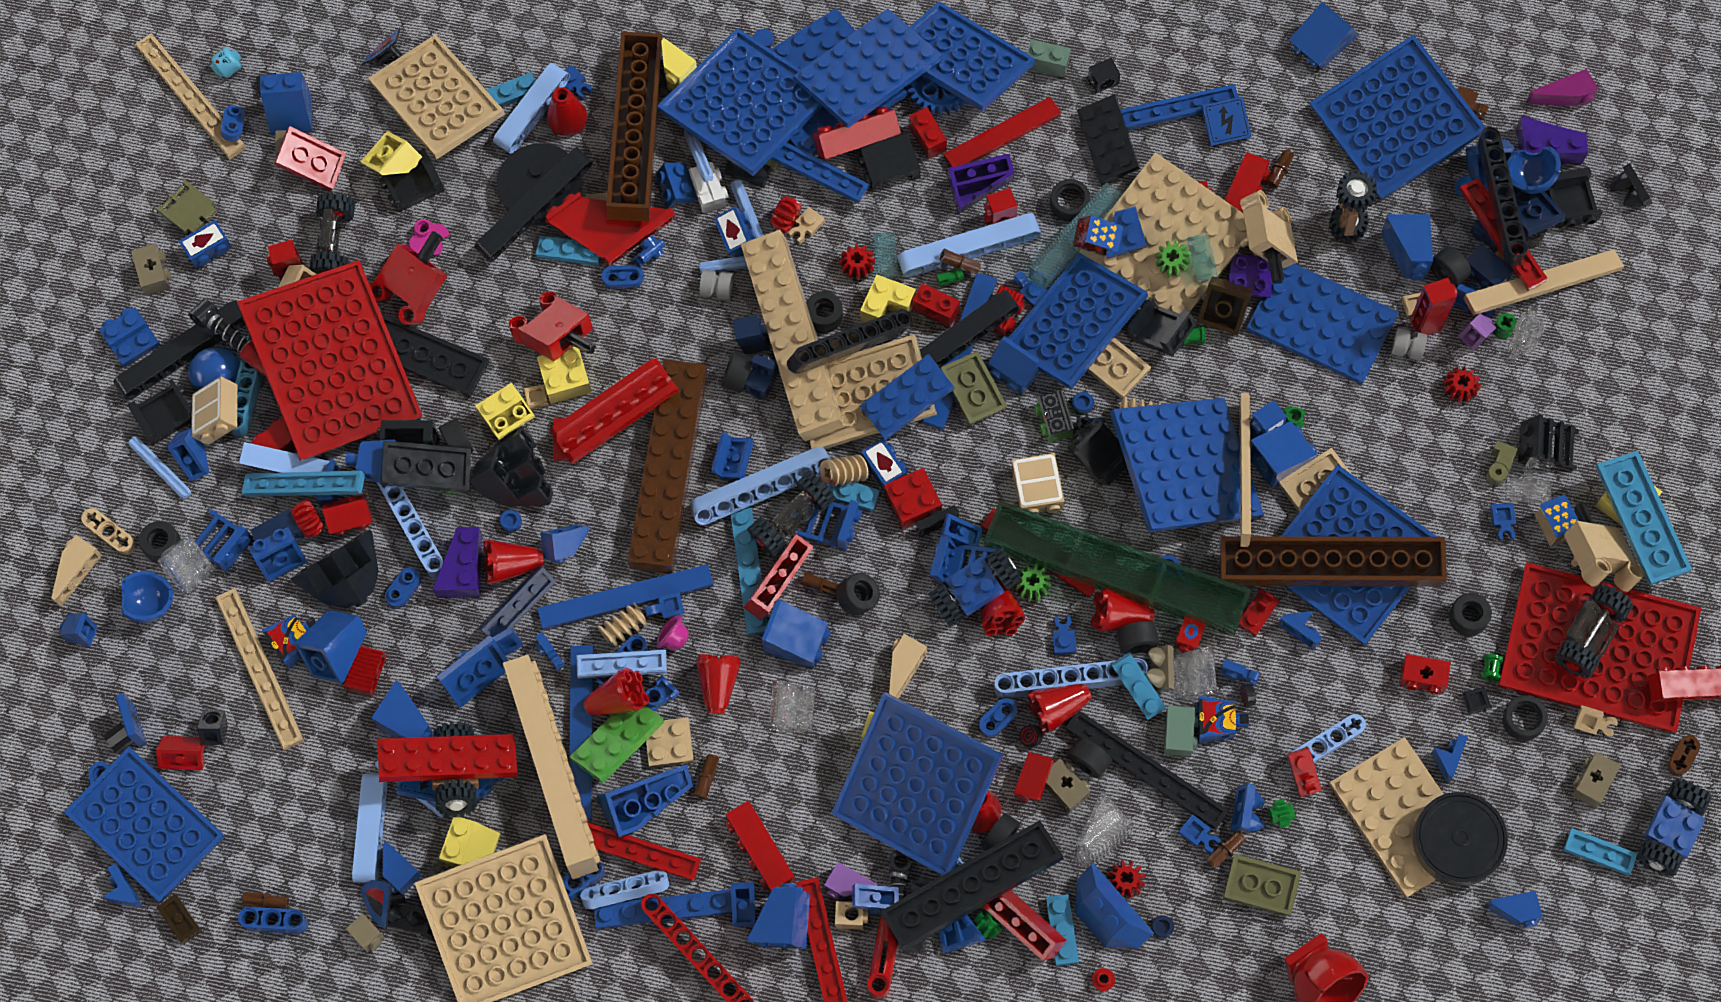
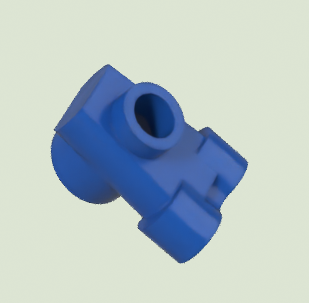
M651 235L640 244L643 251L632 259L633 263L641 267L651 257L654 260L664 253L662 250L666 246L662 239L656 240Z
M663 675L655 681L656 685L646 691L649 697V703L646 706L653 711H656L668 700L671 699L673 701L680 694ZM653 698L659 699L657 702H651Z

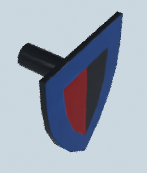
M399 27L377 46L363 61V64L377 58L378 62L383 65L392 57L398 59L403 56L394 46L401 28Z
M380 879L371 880L360 889L363 901L373 920L384 929H387L390 905L405 903V896L403 894L391 896L392 886Z

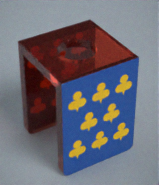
M1093 215L1078 219L1073 246L1102 256L1106 255L1107 250L1118 252L1123 226Z

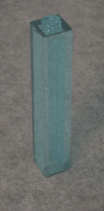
M1106 183L1030 267L1028 278H1030L1032 283L1046 289L1081 249L1073 246L1078 219L1087 223L1090 222L1091 215L1104 219L1123 194Z

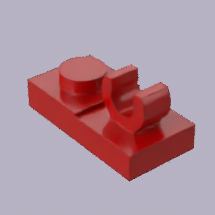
M1261 588L1238 621L1237 626L1256 637L1280 600Z
M1305 747L1286 754L1299 797L1302 798L1322 791L1310 748Z

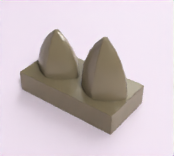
M1165 645L1151 648L1148 652L1150 670L1146 673L1148 680L1157 693L1174 690L1173 646Z

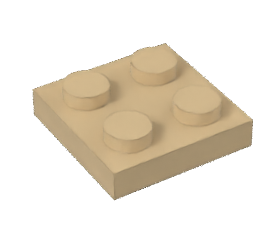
M688 717L664 720V723L646 740L649 768L694 762Z

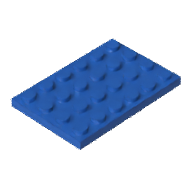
M940 1L910 26L911 29L942 54V60L922 75L982 112L1035 64V58Z
M887 8L793 76L794 81L844 126L849 128L942 60V54Z
M1079 253L1008 339L1039 359V371L1072 390L1146 300L1148 293Z
M1297 264L1284 268L1283 283L1274 284L1272 282L1271 298L1262 297L1246 327V331L1363 385L1399 312Z
M130 746L64 811L70 819L160 903L226 837Z

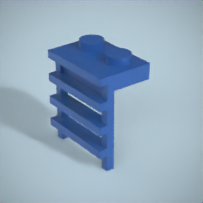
M851 500L849 506L832 502L828 507L819 536L811 534L820 511L815 507L807 531L802 532L798 530L796 534L805 538V540L817 541L819 544H827L832 548L837 547L846 552L849 543L853 542L855 525L861 519L862 511L859 509V502ZM833 509H840L841 512L831 540L824 538Z
M210 509L209 514L214 516L213 520L194 543L186 539L184 544L227 573L253 538L242 525L237 527ZM223 522V527L204 551L200 549L217 525ZM233 529V534L214 557L210 556L227 532Z
M941 535L935 548L934 561L930 566V576L940 586L942 584L949 586L946 579L963 569L968 551H971L968 565L978 559L979 552L983 553L982 556L988 564L989 561L986 556L997 550V548L958 545L949 536Z

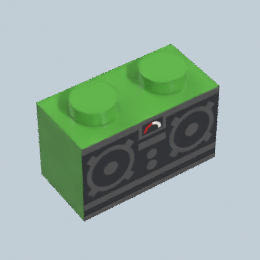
M1060 390L1037 396L1034 410L1036 416L1041 418V434L1046 436L1048 443L1073 437L1074 427L1063 391Z

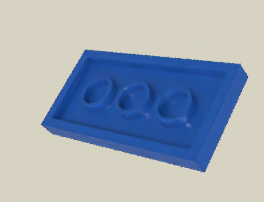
M928 354L859 406L882 437L887 440L954 390L955 387Z

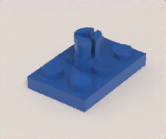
M490 635L470 651L460 652L457 655L459 659L455 658V662L436 676L459 708L506 673L503 663L507 662L508 659Z

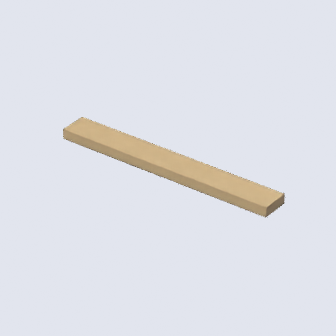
M152 33L135 44L138 51L229 160L246 149L245 144L240 139L230 142L222 138L220 132L223 118Z
M1613 249L1544 270L1543 272L1548 278L1547 281L1527 291L1521 280L1517 278L1465 294L1464 300L1471 313L1477 315L1621 271L1624 265Z
M1241 393L1239 404L1240 547H1248L1251 538L1249 393Z
M236 588L215 597L282 749L285 751L304 742V738Z

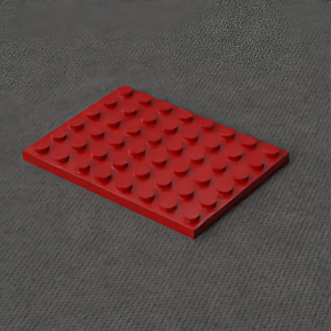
M360 260L237 301L238 308L300 462L376 435L377 428L381 426V420H418L423 417Z
M1526 562L1498 687L1578 709L1583 705L1603 711L1604 716L1676 734L1683 701L1652 702L1648 675L1656 673V669L1669 667L1670 671H1676L1678 667H1690L1702 608L1632 589L1625 592L1616 585L1600 582L1599 586L1600 584L1604 586L1609 585L1610 588L1614 587L1616 591H1621L1623 595H1627L1628 599L1632 601L1633 607L1622 623H1616L1614 620L1609 621L1607 617L1604 618L1587 646L1589 651H1593L1594 655L1599 657L1600 662L1590 678L1577 677L1574 673H1569V670H1564L1562 665H1558V661H1555L1554 656L1563 641L1573 640L1576 644L1581 643L1583 646L1601 614L1598 615L1596 613V610H1592L1588 604V600L1597 586H1590L1584 581L1582 576Z

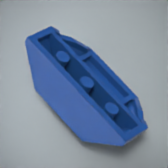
M1094 863L1077 879L1075 913L1104 947L1140 948L1154 934Z

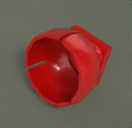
M1322 933L1284 958L1288 979L1294 986V997L1297 1002H1355L1366 988L1369 976L1364 967L1346 951L1329 948L1328 940Z

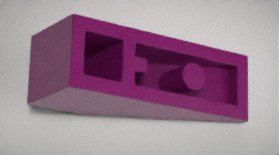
M1585 69L1532 90L1527 102L1528 104L1577 106L1582 103L1586 105L1594 100L1598 88L1588 70Z

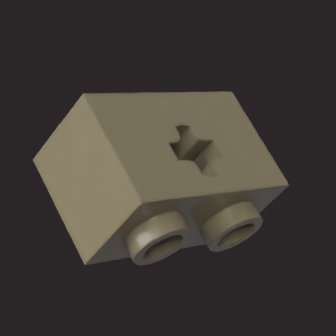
M156 244L132 250L131 253L139 283L145 295L170 289L169 280H172L169 269L164 266V262H167L164 251L159 250Z
M1598 752L1592 757L1587 756L1581 767L1585 769L1582 776L1577 775L1571 786L1575 788L1572 796L1597 808L1602 803L1621 765ZM1592 776L1596 777V783L1592 781Z
M1060 758L1052 765L1045 788L1070 814L1089 798L1090 786L1083 778L1079 779L1074 774L1075 769L1069 762L1066 761L1064 763ZM1063 782L1066 783V784H1067L1068 782H1070V783H1071L1070 788H1069L1068 786H1065V787L1063 788V787H1062Z

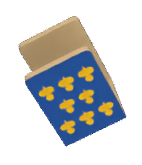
M1562 495L1540 504L1541 510L1534 514L1550 547L1566 542L1564 534L1576 521H1579L1566 495Z

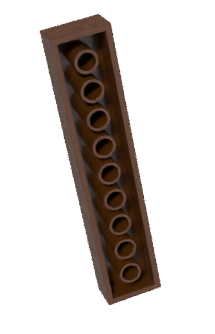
M621 31L606 203L607 220L649 222L658 115L657 105L659 102L662 62V34Z
M664 359L662 366L679 391L655 407L628 564L630 569L671 574L674 573L708 373L706 364Z
M1221 536L1219 542L1220 586L1443 587L1447 581L1445 537L1251 536L1249 546L1240 547V536Z

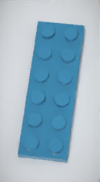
M1638 450L1597 464L1595 468L1648 585L1651 586L1691 572L1693 569Z

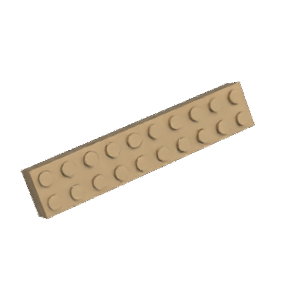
M777 230L742 243L743 254L799 435L804 441H808L844 428L845 425L826 364L801 374H795L787 367V360L797 348L818 339L786 237L781 230Z
M528 654L504 662L505 672L566 866L573 880L585 876V874L599 871L597 863L601 862L594 845L592 832L586 822L588 820L581 804V798L574 782L575 779L568 763V757L561 741L562 738L556 725L555 716L549 704V698L536 660L531 661Z

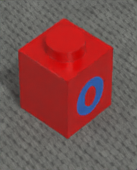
M1185 617L1174 647L1178 648V651L1183 654H1196L1206 624Z

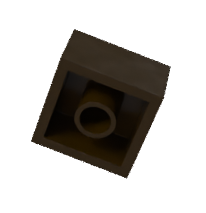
M1212 276L1197 323L1238 336L1253 289Z

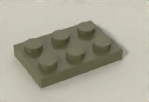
M978 351L940 367L955 387L951 394L968 426L1007 408Z
M1234 854L1223 899L1290 917L1301 871Z

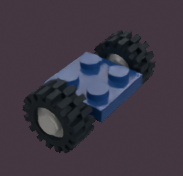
M1002 547L986 556L994 570L990 569L982 556L947 578L946 582L952 590L953 596L944 584L929 593L936 609L948 626L951 627L965 618L958 603L965 614L969 616L1005 593L997 578H1000L1007 590L1023 581L1014 563Z
M1680 779L1672 781L1666 796L1662 797L1644 835L1649 839L1644 840L1636 859L1640 864H1644V867L1650 868L1653 872L1657 871L1661 875L1664 874L1668 877L1669 875L1671 877L1676 875L1682 860L1688 858L1706 818L1702 817V815H1704L1712 798L1707 790L1701 789V786L1694 785L1693 782H1687L1684 779L1682 781Z

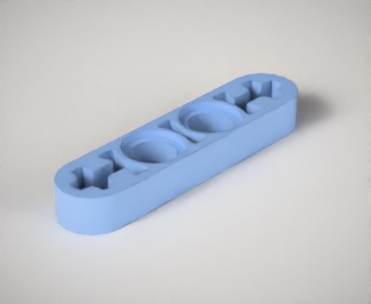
M1358 714L1350 715L1294 751L1305 747L1310 748L1313 761L1316 763L1362 734L1366 727V722ZM1351 721L1360 723L1359 730L1352 728L1348 733L1345 729L1350 727ZM1338 731L1342 734L1343 739L1341 742H1334L1331 740L1330 734ZM1314 743L1322 744L1324 752L1321 754L1314 753L1312 745Z
M656 870L586 888L581 892L580 897L586 909H595L643 897L647 894L665 891L669 887V880L665 871ZM641 885L636 889H631L633 886ZM612 891H619L615 894H609Z

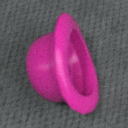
M681 615L673 616L664 624L656 642L658 649L663 646L675 651L685 645L689 637V631L683 625V617Z

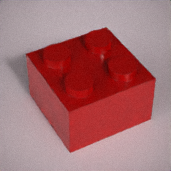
M924 468L884 485V494L902 531L915 526L916 522L927 518L930 513L937 510L939 512L942 511V503Z

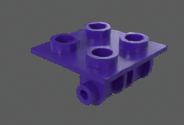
M1236 254L1230 262L1229 282L1253 289L1251 296L1271 298L1272 280L1269 263L1261 257Z

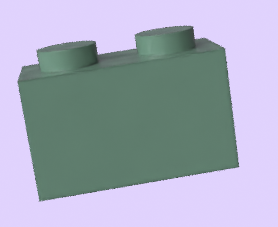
M1031 39L1027 54L1035 58V64L1029 70L1065 78L1070 61L1071 48Z
M1168 705L1165 718L1164 755L1190 757L1193 750L1197 749V737L1194 736V728H1198V715H1195L1194 707Z

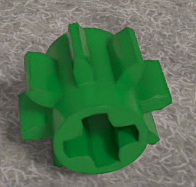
M1284 799L1273 801V807L1268 808L1271 823H1278L1279 828L1290 826L1291 820L1295 819L1292 803L1285 804Z
M983 910L982 913H979L974 918V921L977 923L976 927L984 938L990 937L993 939L1003 930L999 926L1001 923L986 910Z

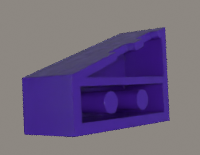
M1521 116L1516 127L1518 150L1538 153L1544 147H1552L1559 154L1561 164H1583L1588 154L1587 135L1585 133Z
M1010 154L948 168L947 177L957 214L984 199L986 195L992 194L1013 181L1015 172Z
M479 527L456 528L433 588L436 598H475L481 596L483 535Z

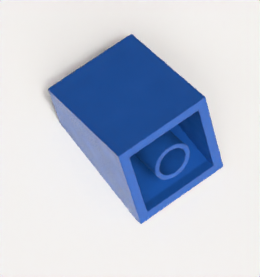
M1321 2L1289 41L1293 44L1291 48L1296 53L1301 55L1303 52L1308 57L1306 61L1314 68L1319 66L1323 69L1359 35L1351 25L1325 3Z
M302 72L260 75V94L271 135H276V131L287 130L289 126L303 133L312 132V95Z
M1387 214L1381 230V237L1404 279H1411L1413 281L1426 279L1433 262L1430 214Z
M1292 421L1252 439L1250 443V461L1271 489L1277 487L1279 481L1317 456L1314 445L1305 440L1301 428L1297 425L1295 426Z
M777 599L762 637L763 650L770 655L814 669L815 664L821 662L823 656L821 648L823 643H828L831 631H829L827 622Z
M328 610L294 645L312 677L342 684L367 632L359 616Z
M395 681L371 717L378 729L393 738L434 737L432 729L400 682Z
M783 883L782 887H774L748 936V942L769 948L806 949L810 894L803 891L802 887H796L795 884Z

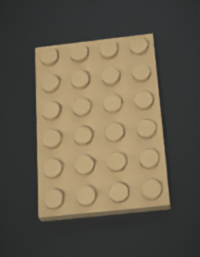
M436 34L368 78L370 84L436 159L505 115L502 107Z
M915 334L853 353L826 364L845 427L811 439L812 449L815 447L828 449L879 433L859 405L922 359ZM932 405L910 423L937 415L935 405Z
M1404 737L1332 780L1329 786L1406 899L1437 880L1418 861L1412 837L1414 825L1420 813L1432 800L1443 795V792Z

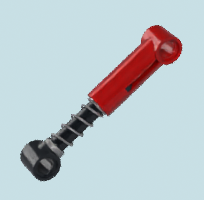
M203 298L188 313L190 319L201 328L208 327L215 330V334L221 335L222 339L227 340L231 347L237 348V352L240 353L239 356L266 378L252 340L247 341L245 336L242 337L237 333L238 330L235 331L230 327V324L227 325L223 318L218 315L219 311L216 306Z
M896 850L890 856L889 877L891 882L888 887L899 888L900 900L902 895L904 896L902 894L903 887L906 885L904 882L907 880L912 869V858ZM902 858L907 861V865L899 868L895 865V861ZM883 916L879 919L867 981L869 995L874 999H884L889 995L898 941ZM886 953L883 973H879L882 955ZM876 981H881L885 984V988L882 991H875L872 986Z

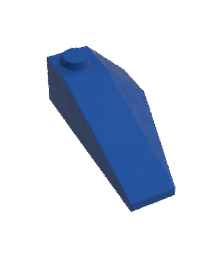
M682 765L600 793L597 797L605 819L617 837H621L640 830L649 820L657 816L665 807L693 786L687 765Z

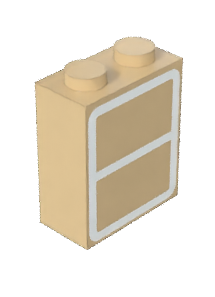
M220 376L192 394V438L209 445L237 428V384Z
M1055 453L1012 460L1011 469L1021 516L1032 517L1046 511L1048 513H1056L1064 508L1065 501Z

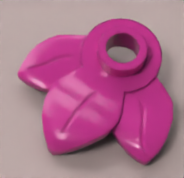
M426 219L418 220L413 227L414 235L410 239V248L419 254L432 231L439 233L442 239L450 236L449 231L442 224H433ZM423 228L428 229L426 232H421ZM442 241L433 253L434 256L441 254L443 249Z

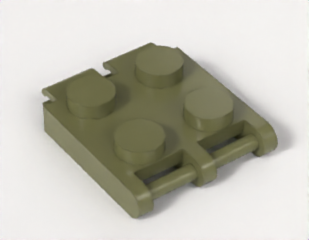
M184 180L182 182L183 185L174 194L171 193L169 195L170 198L161 207L158 206L156 210L187 235L189 232L193 233L205 226L201 220L204 219L208 222L218 211L214 208L216 205L211 199ZM185 188H187L179 197H177ZM172 201H174V202L170 205V207L165 211L164 209H165Z

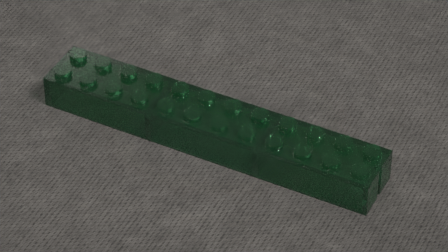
M1003 501L998 503L984 540V547L997 549L1002 547L1008 556L1032 565L1036 564L1040 568L1099 589H1111L1149 607L1182 619L1185 617L1206 624L1205 627L1233 637L1251 592L1250 589Z

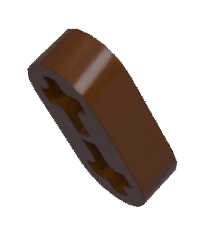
M1691 735L1685 736L1678 742L1667 764L1668 771L1673 776H1683L1690 769L1700 750V742L1697 738ZM1690 742L1692 749L1685 754L1686 745L1684 744ZM1680 758L1684 759L1681 764L1683 768L1677 770L1675 763H1677L1680 760Z

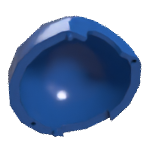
M1544 147L1538 153L1516 150L1507 161L1512 185L1515 189L1529 194L1541 193L1550 189L1559 178L1561 170L1559 154L1552 147Z
M205 348L197 353L190 362L188 371L190 386L193 389L200 390L220 376L235 383L241 361L232 351L226 348Z
M139 571L130 574L122 580V614L131 621L146 624L159 620L166 615L172 606L174 596L172 585L164 577L153 571Z

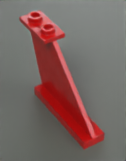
M580 192L575 195L573 193L568 195L563 200L564 203L559 207L553 206L550 208L545 216L547 225H552L602 258L605 265L609 267L675 219V212L671 207L669 209L650 207L649 222L607 220V201L583 198Z

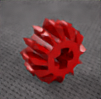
M785 196L781 198L772 214L770 225L784 233L789 232L799 216L801 203L792 197Z
M856 243L854 249L848 246L847 252L842 251V259L839 260V263L842 266L843 274L848 273L849 279L856 276V279L859 280L861 275L867 278L868 272L874 271L875 258H873L872 250L867 251L866 245L859 248V245Z
M1466 366L1461 371L1457 367L1453 369V372L1449 371L1446 375L1447 379L1443 381V386L1446 387L1444 394H1451L1450 400L1457 398L1458 404L1462 402V399L1468 403L1471 397L1476 398L1478 395L1477 391L1481 388V384L1478 383L1479 376H1473L1474 369L1467 372Z
M310 501L300 502L291 509V514L305 537H315L325 530V524Z
M1121 860L1120 867L1113 864L1112 869L1114 872H1108L1107 876L1111 878L1109 882L1115 886L1122 897H1124V893H1127L1128 899H1132V892L1139 896L1141 893L1139 888L1145 887V883L1141 880L1145 879L1146 876L1144 873H1139L1141 870L1140 865L1134 869L1132 868L1133 861H1130L1129 865L1126 866L1124 860ZM1129 876L1131 878L1130 883L1122 882L1123 877L1127 878Z

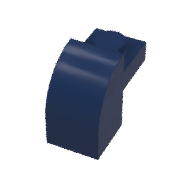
M755 354L752 360L753 370L745 384L746 393L766 401L779 368L777 362H774L770 357Z

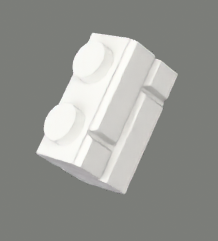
M709 162V166L714 178L707 183L702 180L697 166L689 169L690 178L702 213L725 207V199L728 198L726 187H721L719 182L722 180L719 168L715 169L712 162Z

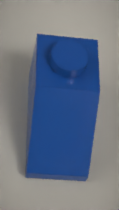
M192 427L176 434L167 448L189 480L193 481L207 475L209 467L205 444L192 438Z
M574 524L540 532L543 558L551 559L553 563L564 562L567 557L574 556L589 532V526Z
M84 613L67 614L66 619L61 622L59 632L60 636L67 642L91 647L98 627Z
M386 841L383 844V877L392 886L391 891L394 894L398 891L404 895L422 875Z
M1536 891L1492 899L1486 904L1490 911L1515 926L1523 925L1524 928H1531L1537 926V922L1543 918Z

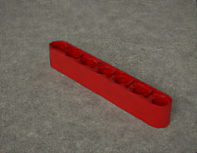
M656 894L644 896L641 902L643 911L726 1002H742L745 1000L755 1002ZM650 899L658 901V908L654 911H649L646 908V904ZM665 916H672L674 918V924L670 928L662 926V919ZM685 932L689 934L690 939L687 944H678L677 937L680 933ZM698 949L705 952V958L701 962L693 960V953ZM713 966L719 967L721 970V974L717 979H711L708 976V971ZM729 983L734 984L737 989L736 993L733 996H726L724 994L725 985Z

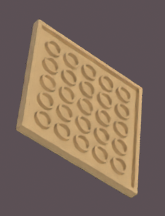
M1155 152L1104 218V220L1113 222L1116 211L1136 206L1147 248L1107 259L1106 253L1102 256L1084 249H1080L1079 253L1147 291L1148 297L1146 301L1149 297L1153 298L1158 306L1178 314L1183 309L1192 312L1206 294L1212 276L1219 277L1241 248L1240 241L1248 237L1244 213ZM1175 240H1177L1179 246L1185 244V251L1191 252V255L1188 257L1191 259V264L1186 265L1188 269L1186 272L1180 269V276H1177L1175 271L1169 277L1168 270L1165 273H1161V267L1156 266L1155 262L1159 259L1155 258V253L1160 252V245L1165 248L1167 247L1166 241L1174 245ZM1173 255L1170 261L1174 262V259H1177L1176 256Z
M546 834L415 882L457 1002H493L593 964Z

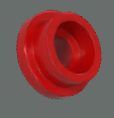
M1100 968L1094 972L1092 984L1099 991H1109L1115 984V976L1111 970ZM1100 976H1106L1108 982L1101 983L1099 980Z

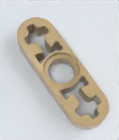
M90 508L83 512L81 517L82 523L118 553L128 555L134 551L136 546L134 539L100 511ZM89 517H95L101 524L97 526V524L89 520ZM106 527L114 528L111 536H103V531ZM119 537L129 545L127 547L122 546L116 539Z

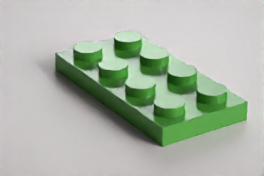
M646 705L638 711L612 714L569 757L574 764L603 784L664 723L663 717Z

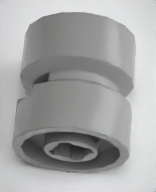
M703 270L700 280V297L712 298L716 295L717 299L730 300L733 290V273L721 272L719 275H716L715 271Z
M1397 328L1391 354L1400 357L1406 354L1409 359L1421 361L1426 346L1427 334L1419 332L1411 334L1410 330Z

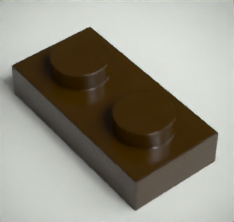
M177 894L172 895L156 907L183 945L202 931Z

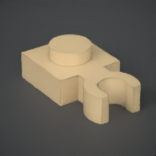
M808 207L795 221L798 227H794L789 231V237L792 238L795 234L800 235L797 239V244H802L805 240V235L809 234L812 237L825 223V218Z
M1581 705L1574 728L1595 735L1598 729H1600L1605 735L1613 736V729H1609L1607 726L1609 724L1617 726L1618 722L1614 717L1603 718V711Z

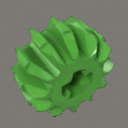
M1175 240L1174 245L1166 241L1167 247L1165 248L1160 245V252L1155 253V258L1159 259L1155 262L1156 266L1161 267V273H1165L1168 270L1169 277L1175 271L1176 275L1180 276V269L1186 272L1188 270L1186 265L1191 264V259L1188 258L1191 252L1185 251V244L1179 246L1177 240ZM1175 255L1177 259H1174V262H1171L1170 258H1172V256Z
M1036 564L1031 570L1026 565L1024 568L1025 572L1018 570L1023 581L1015 586V591L1020 592V598L1028 596V602L1032 601V597L1040 601V595L1046 597L1048 595L1047 590L1051 589V584L1048 582L1050 575H1044V568L1038 571ZM1031 580L1035 581L1034 586H1030Z

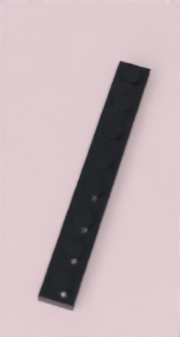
M1078 711L1066 726V731L1077 738L1083 737L1101 747L1114 763L1213 829L1217 830L1228 814L1229 810L1081 711Z

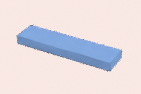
M244 442L239 464L279 473L326 472L329 461L312 457L300 462L296 453Z
M666 650L577 655L578 679L611 677L624 668H629L632 671L637 670L641 675L667 673Z

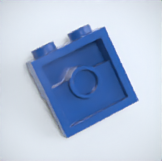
M136 307L124 309L120 313V317L115 320H106L103 322L102 328L99 329L124 368L161 346Z
M289 527L277 529L273 535L265 539H257L253 545L248 547L268 582L307 563Z

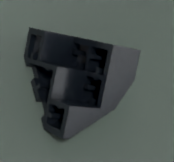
M522 426L507 434L484 455L473 469L469 480L472 488L483 497L505 506H547L551 504L554 493L551 485L544 480L543 475L546 472L541 459H536L533 449L536 448L534 440Z
M369 529L354 537L339 549L336 548L323 556V559L310 564L290 578L294 584L325 605L346 609L353 605L356 607L363 605L368 601L366 597L374 592L379 573L372 531Z

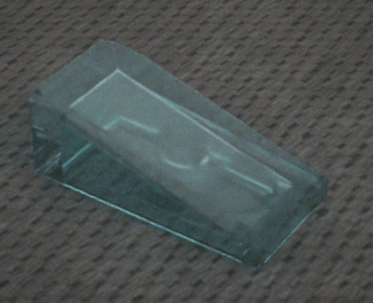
M895 233L874 234L877 275L885 278L898 277Z
M1208 233L1188 237L1187 244L1191 252L1197 281L1211 279L1212 276L1218 277Z

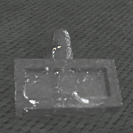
M1530 457L1525 464L1524 479L1506 478L1505 501L1542 504L1551 500V481L1533 479V468L1537 463L1535 457Z

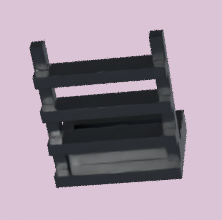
M1541 414L1521 422L1519 428L1518 463L1526 465L1540 459L1573 471L1577 470V465L1573 464L1574 434H1578L1579 429H1576L1574 425H1564L1562 421L1555 422L1553 418H1543ZM1553 427H1555L1554 454L1552 458ZM1564 431H1565L1564 461H1562V455H1563V437H1564Z

